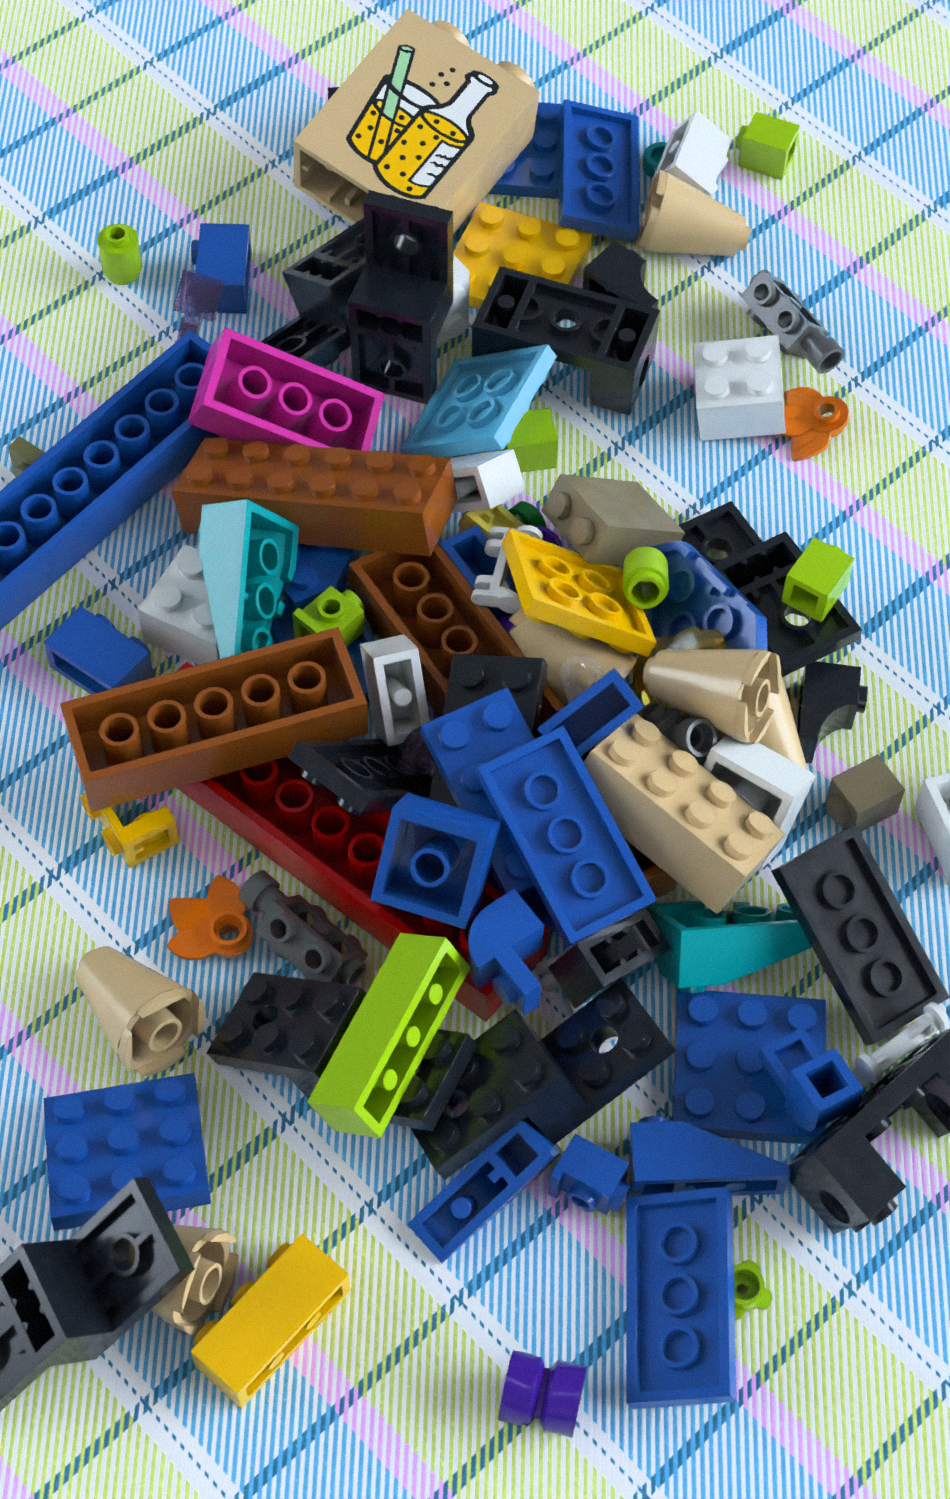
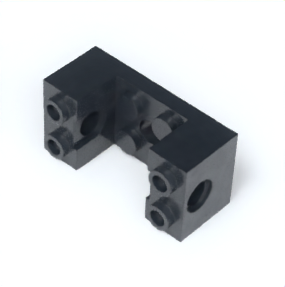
M500 266L472 325L471 357L548 344L557 356L555 361L593 371L591 405L630 415L655 356L660 310ZM562 320H570L576 325L564 328L556 323Z
M950 1028L919 1044L862 1095L860 1104L856 1109L838 1117L786 1164L789 1165L790 1183L833 1234L852 1228L856 1233L870 1222L875 1226L898 1207L893 1199L906 1185L870 1144L871 1141L891 1126L892 1122L889 1120V1117L901 1108L906 1110L912 1106L938 1138L950 1133Z

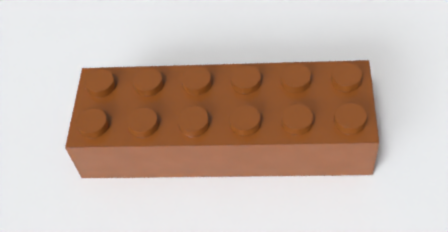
M221 437L204 438L172 489L183 533L198 534L199 525L201 524L202 505L248 499L298 525V544L431 556L458 501L451 458L436 457L427 454L389 453L387 451L351 450L343 447L327 448L306 446L304 444L290 445L266 443L264 441L229 440Z
M339 627L60 703L91 812L287 757L297 741L347 740L369 734L367 701Z

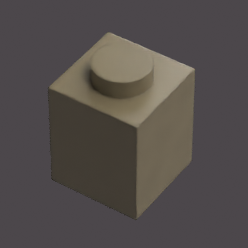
M877 754L831 778L825 800L826 808L835 823L842 824L844 828L856 824L859 831L862 832L898 813L905 788Z

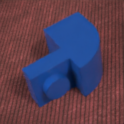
M515 889L486 906L476 916L469 932L468 965L471 967L469 970L471 980L477 990L492 981V985L499 998L506 1005L513 1003L524 1017L540 1006L541 983L523 960L542 948L544 925Z
M804 1027L760 1048L759 1059L785 1096L784 1108L803 1129L813 1131L859 1106L864 1089L836 1048L822 1054Z

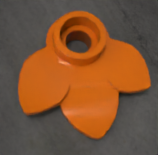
M797 387L784 393L786 405H784L786 433L776 435L792 438L791 458L793 461L811 458L826 450L831 437L839 435L845 429L849 421L848 407L840 398L833 396L823 397L813 388ZM826 413H833L832 415L827 417L822 416Z
M217 875L210 884L207 899H170L169 910L172 923L179 932L170 939L167 948L178 957L192 961L202 960L214 954L223 958H234L245 953L252 945L254 931L250 920L244 916L246 905L238 898L241 889L228 878ZM228 932L238 934V937L233 940L221 939Z

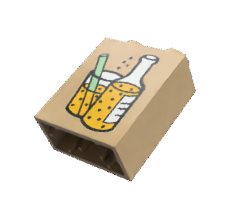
M407 9L293 140L294 187L352 224L364 218L363 202L369 190L453 211L454 235L479 205L480 201L483 200L501 178L503 172L533 139L540 91L535 88L531 77L520 66L509 61H501L495 64L471 49L467 38L453 24L444 20H436L430 23Z

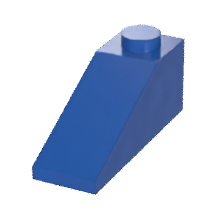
M527 1116L484 1149L407 1225L436 1258L443 1263L528 1187L564 1151L557 1143L554 1145Z
M648 1116L641 1118L638 1122H630L627 1136L628 1163H630L631 1196L725 1186L730 1190L732 1196L784 1194L790 1178L789 1165L683 1121H668L667 1118L662 1116Z

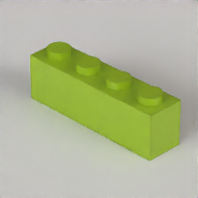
M400 933L307 1101L334 1131L378 1139L384 1133L471 968L446 937Z

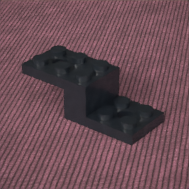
M369 190L363 202L366 264L348 300L352 377L354 381L385 394L427 405L437 389V337L453 303V211ZM407 236H410L415 241L408 240Z
M364 218L282 272L299 316L260 342L320 367L336 361L339 354L351 346L348 300L366 264ZM407 236L408 240L415 241L410 236Z
M732 501L679 525L685 532L681 541L690 543L767 617V650L779 656L782 677L860 639L861 627L839 599L822 622L781 602L786 576L802 554V551L786 531L763 542ZM715 548L725 551L728 557L714 559L706 552ZM789 614L804 616L809 623L803 626H795L790 624L785 617Z
M254 972L249 982L244 986L227 1019L219 1028L218 1034L206 1053L219 1065L286 1076L309 1099L367 993L362 987ZM437 1030L417 1068L419 1069L418 1073L411 1079L388 1124L433 1132L478 1046L468 1033Z
M622 978L605 989L542 1039L521 1014L514 1009L474 1040L478 1046L433 1132L415 1128L410 1129L435 1171L445 1180L527 1116L555 1145L674 1054L676 1050ZM610 1037H618L616 1045L610 1051L599 1053V1048L605 1040ZM468 1100V1107L465 1112L458 1117L451 1118L453 1109L460 1102Z
M149 1177L132 1178L70 1239L21 1244L0 1264V1412L50 1366L96 1360L195 1270ZM130 1242L135 1249V1261L132 1267L127 1260Z

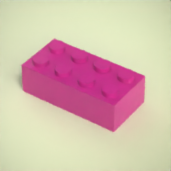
M225 327L209 348L187 423L229 440L264 441L266 443L290 445L304 444L306 446L327 448L343 447L351 450L370 451L385 393Z

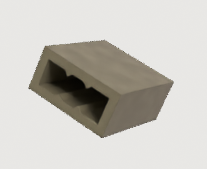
M560 474L541 510L587 563L623 566L625 557L632 550L639 547H651L673 541H681L685 534L681 527L638 482Z

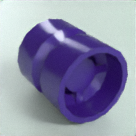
M513 1350L504 1383L498 1421L528 1426L537 1418L540 1419L543 1431L573 1438L587 1366L557 1360L551 1368H545L542 1357Z

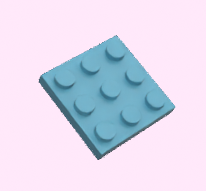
M546 344L454 360L401 446L400 452L402 454H427L436 457H450L503 450L510 442L512 433L520 419L528 411L530 402L538 388L546 380L547 373L557 357L556 354Z

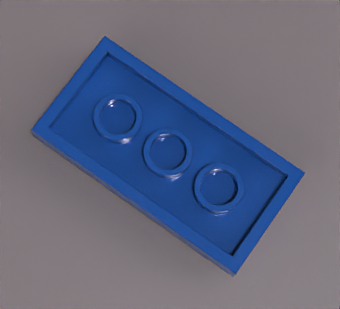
M564 99L559 110L558 226L635 243L640 233L638 116Z
M508 687L425 723L420 728V733L458 808L498 820L499 818L474 771L477 767L534 740ZM501 824L490 871L502 895L515 889L521 896L536 888Z
M564 725L476 768L474 773L499 820L502 821V826L566 947L599 932L657 901Z
M725 1186L627 1197L626 1404L632 1409L737 1402L732 1193Z

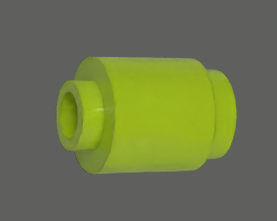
M112 224L102 229L98 234L97 244L103 273L114 284L127 285L133 283L142 270L141 251L136 230L126 224Z
M639 547L629 552L624 559L623 593L626 599L638 608L650 609L657 606L665 599L669 590L668 561L665 555L656 548Z

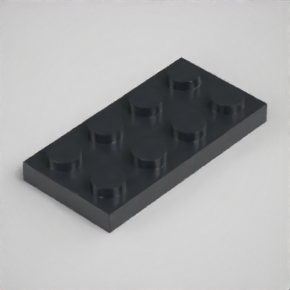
M453 654L443 716L508 687L534 739H536L548 664L544 658ZM435 763L429 799L458 807Z
M382 739L297 741L288 756L290 760L302 768L300 774L307 781L319 787H327L338 796L336 801L343 809L358 816L369 813L383 814L384 812H391L393 806L407 793L429 799L433 774L395 745L387 746Z
M856 824L845 828L771 870L865 1046L877 1043L924 1014L923 1009L930 1002H935L939 1005L950 998Z

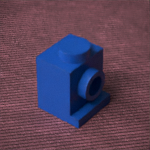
M574 1134L550 1174L548 1194L557 1199L561 1191L567 1193L568 1199L573 1204L585 1211L593 1212L596 1209L607 1215L610 1209L618 1213L632 1188V1185L626 1182L630 1163L585 1138Z

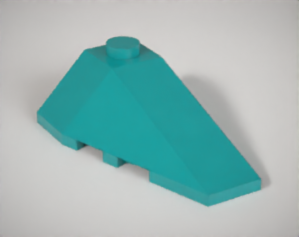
M248 499L202 505L201 524L198 529V550L220 659L273 645V640L269 633L274 618H281L285 604L279 600L284 583L292 582L296 570L299 526Z
M701 901L653 903L645 907L671 946L670 950L656 959L659 973L682 992L700 993L706 991V986L725 985L812 948L788 903L777 905L776 912H771V910L764 907L750 906L749 902H733L732 911H720L718 914L711 909H705V904Z

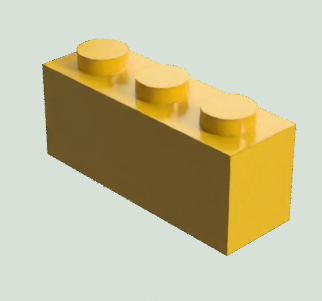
M303 1234L292 1244L288 1242L282 1244L268 1260L267 1267L269 1269L255 1283L250 1280L241 1286L230 1302L232 1308L218 1322L211 1320L205 1324L193 1340L195 1347L190 1352L195 1367L240 1409L247 1404L350 1292L349 1274Z

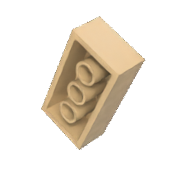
M637 713L591 750L583 762L624 839L716 914L758 871L785 835L782 830L773 824L767 815L754 809L738 796L730 785L717 779L702 767L690 753L679 749L672 741L660 733L653 723L644 720Z

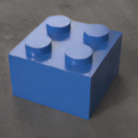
M407 793L392 808L370 900L466 929L479 913L502 821Z

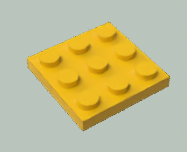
M480 201L453 252L454 256L470 271L469 306L477 309L481 308L500 266L572 286L592 246L593 234L558 226L556 223Z
M509 528L502 541V546L524 614L528 618L541 625H549L551 623L566 628L570 633L581 639L588 640L594 638L606 642L613 649L621 653L628 654L632 651L646 657L649 656L657 642L644 610L630 603L623 593V569L608 564L587 563L577 552Z

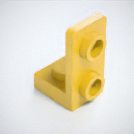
M86 794L79 795L82 806L91 821L99 818L105 829L100 832L112 856L120 853L129 868L180 843L176 821L167 806L154 812L142 813L132 823L123 827L112 807L91 812Z

